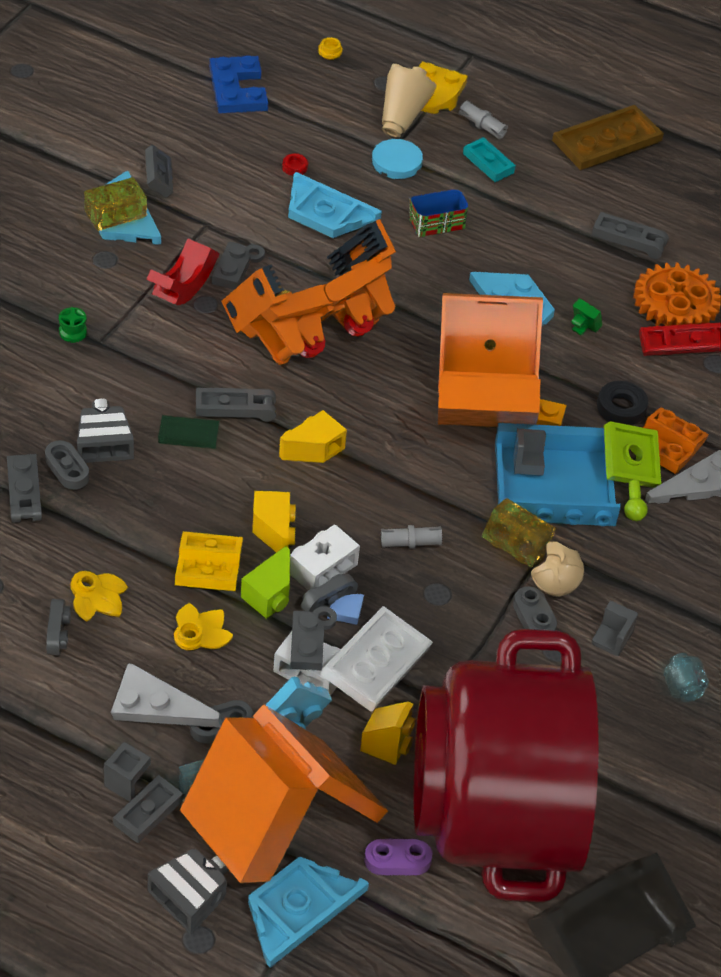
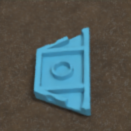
M129 171L117 176L86 197V206L102 239L124 240L136 243L137 238L152 239V244H161V235Z
M298 172L294 173L288 218L331 238L346 234L381 219V210Z
M489 272L470 273L469 281L479 295L543 297L542 325L547 324L554 317L555 309L529 275Z
M291 677L266 705L306 730V727L312 720L322 715V710L332 699L326 688L321 686L315 687L311 682L302 685L298 677Z
M299 856L273 876L269 882L264 883L248 896V904L266 964L271 968L368 891L369 883L361 878L357 882L340 876L339 870L328 866H318L314 861Z

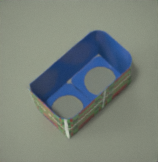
M456 189L413 196L410 199L409 220L418 237L465 229L468 203L463 193Z

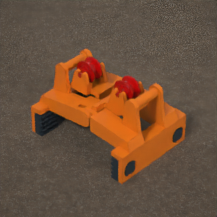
M379 219L365 225L344 245L327 256V259H332L329 262L330 265H335L332 267V270H337L334 273L335 276L339 275L338 278L329 283L293 294L289 292L279 295L284 289L283 287L278 288L281 283H276L278 276L273 277L276 272L275 270L270 271L273 267L271 264L255 271L221 302L236 333L244 332L250 339L259 337L277 364H286L292 355L300 354L303 357L312 358L325 348L326 340L323 335L321 322L330 316H334L350 335L359 337L370 331L381 316L389 315L394 311L395 304L390 294L385 273L392 268L391 255L396 251Z

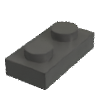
M152 144L145 150L147 185L154 192H158L167 198L173 193L171 158Z
M158 775L113 817V825L136 843H139L183 801V793Z

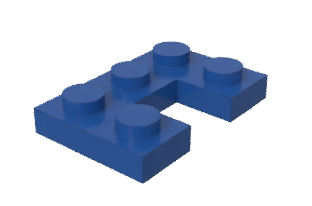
M258 56L209 58V68L218 113L268 111L265 87L240 88L239 80L261 79L262 71Z

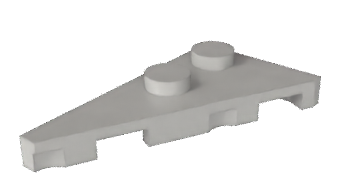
M721 450L648 491L645 501L648 504L669 503L670 498L685 496L687 501L706 499L712 496L721 497Z
M127 664L111 710L114 720L221 727L222 720L219 712L133 664Z

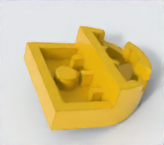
M422 61L419 67L426 70V76L436 83L437 86L433 96L421 111L438 114L440 109L448 108L449 111L453 110L457 106L459 95L467 84L468 76Z

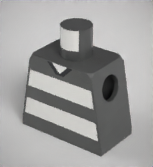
M96 399L92 403V408L81 410L77 450L85 463L134 459V438L124 409L120 406L110 407L106 399Z
M191 849L148 873V892L192 934L225 898L227 880L224 874L229 869L217 855L208 861L197 849Z

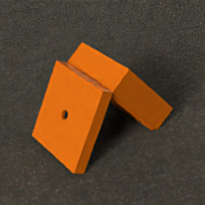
M443 293L438 424L498 427V423L536 425L540 407L541 379H539L543 297ZM493 340L496 346L494 349L488 350L485 347V342Z
M265 704L253 715L254 718L225 717L180 808L181 813L240 883L269 882L318 789L376 823L388 812L387 808L323 740Z

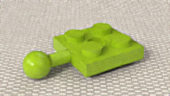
M610 421L604 425L607 480L628 483L630 500L626 502L624 512L630 520L640 521L647 515L648 511L646 503L641 499L640 486L655 488L661 484L658 431ZM629 449L636 455V461L630 457Z

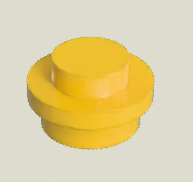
M332 37L323 39L318 47L319 54L328 60L340 57L343 51L340 41Z

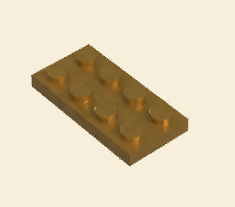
M632 105L554 132L552 141L580 170L661 142L664 133L636 105Z

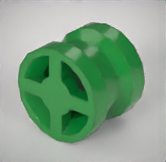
M75 307L62 310L58 316L60 337L66 342L71 343L82 341L87 335L86 313Z

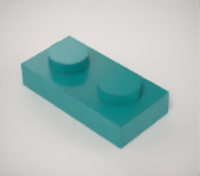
M484 137L464 146L463 154L494 182L515 173L516 165Z

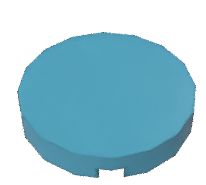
M403 139L382 141L375 146L372 152V165L375 170L380 174L381 172L386 173L387 177L392 179L412 177L422 167L423 155L419 147Z

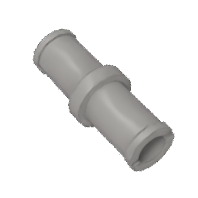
M468 100L461 105L459 114L474 122L478 129H485L496 136L497 139L504 137L508 126L492 117L489 111L481 110Z
M408 525V528L381 529L382 548L408 546L409 549H415V546L422 545L440 546L442 545L441 526L414 528V525Z

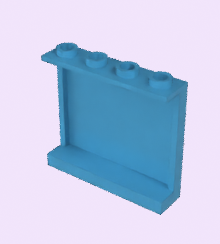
M498 423L495 453L499 521L616 526L620 504H616L614 481L607 480L604 428ZM517 428L544 430L546 432L543 476L514 474L513 454Z

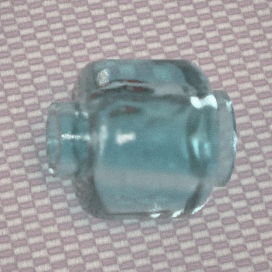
M680 653L671 657L670 663L664 668L663 675L669 692L674 698L681 699L683 702H691L705 694L704 690L709 685V679L703 663L698 657Z

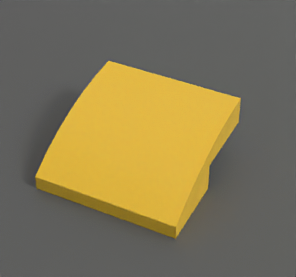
M183 531L175 573V585L236 591L243 537Z

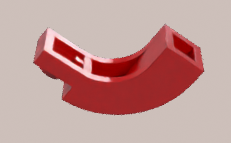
M187 239L179 259L170 271L160 274L150 270L146 280L155 283L152 294L175 305L185 304L202 288L212 272L220 253L191 239Z

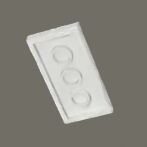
M383 606L323 667L320 675L372 712L429 650L433 642Z

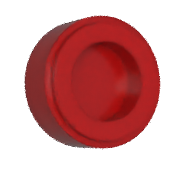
M288 154L283 159L282 169L290 176H294L295 172L303 175L308 170V160L301 154Z

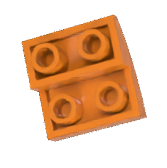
M662 407L647 418L643 427L658 431L660 466L674 474H677L690 461L709 435L697 425L686 422L672 411Z

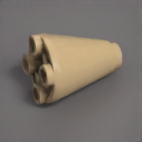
M392 64L387 76L382 116V131L385 134L395 138L401 137V134L405 133L433 96L437 85L426 76L427 72L423 68L414 66L410 69L399 64Z

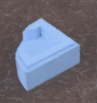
M350 594L337 599L330 606L337 614V621L357 625L364 595Z

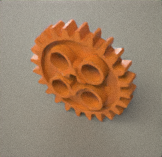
M677 262L675 267L665 263L664 268L656 264L654 270L647 268L646 274H640L639 280L636 281L633 298L636 299L635 306L640 307L639 313H647V321L655 319V326L661 323L665 324V326L710 323V320L715 321L716 315L719 314L721 306L720 288L715 287V280L707 281L709 274L699 275V268L691 271L690 265L687 264L685 268H681Z

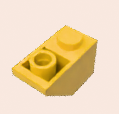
M322 410L316 415L308 417L296 428L286 431L280 437L279 457L282 460L324 463L345 449L347 429Z
M254 491L252 533L276 553L285 546L295 545V527H289V522H295L296 504H290V492Z
M403 702L375 708L362 732L360 751L396 765L401 754L407 755L413 741V737L410 735L416 719L412 717L414 704Z

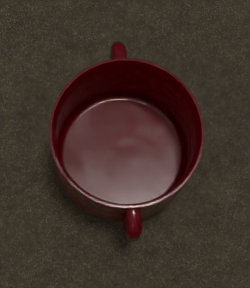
M538 629L513 630L506 634L499 643L496 662L460 661L451 666L445 674L442 687L423 686L421 690L414 758L413 817L415 835L435 836L438 852L450 864L482 867L483 884L487 891L495 898L505 901L546 902L554 899L564 888L567 872L582 871L590 849L596 808L599 756L596 689L590 668L581 666V649L576 639L568 633ZM520 649L559 651L561 653V665L517 663V652ZM503 868L545 870L546 879L543 882L504 880L502 870Z

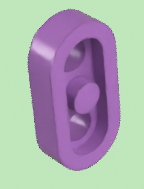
M377 839L366 847L364 862L367 869L377 875H421L430 868L432 850L427 843L418 839ZM377 852H385L387 855L381 856ZM411 852H417L421 855L414 856L411 854Z

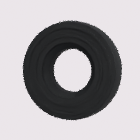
M620 380L607 383L600 390L597 399L598 412L608 422L626 425L637 424L644 418L648 408V397L645 391L638 385L628 381ZM614 398H625L631 401L633 406L628 409L619 408L612 403V400Z

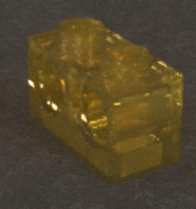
M134 177L84 191L85 212L97 231L147 217V196Z
M506 498L493 509L481 537L488 540L494 547L514 556L518 562L533 567L545 555L546 546L551 542L557 528Z

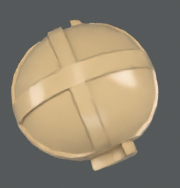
M549 542L546 546V561L535 567L531 571V575L535 585L542 592L561 597L578 588L583 580L584 565L578 551L569 549L559 542Z

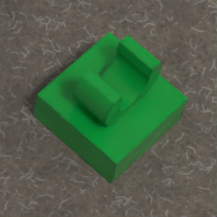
M579 298L573 305L574 318L571 324L574 327L572 331L581 336L589 328L596 333L603 325L601 311Z

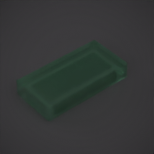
M162 415L158 443L216 449L219 421Z

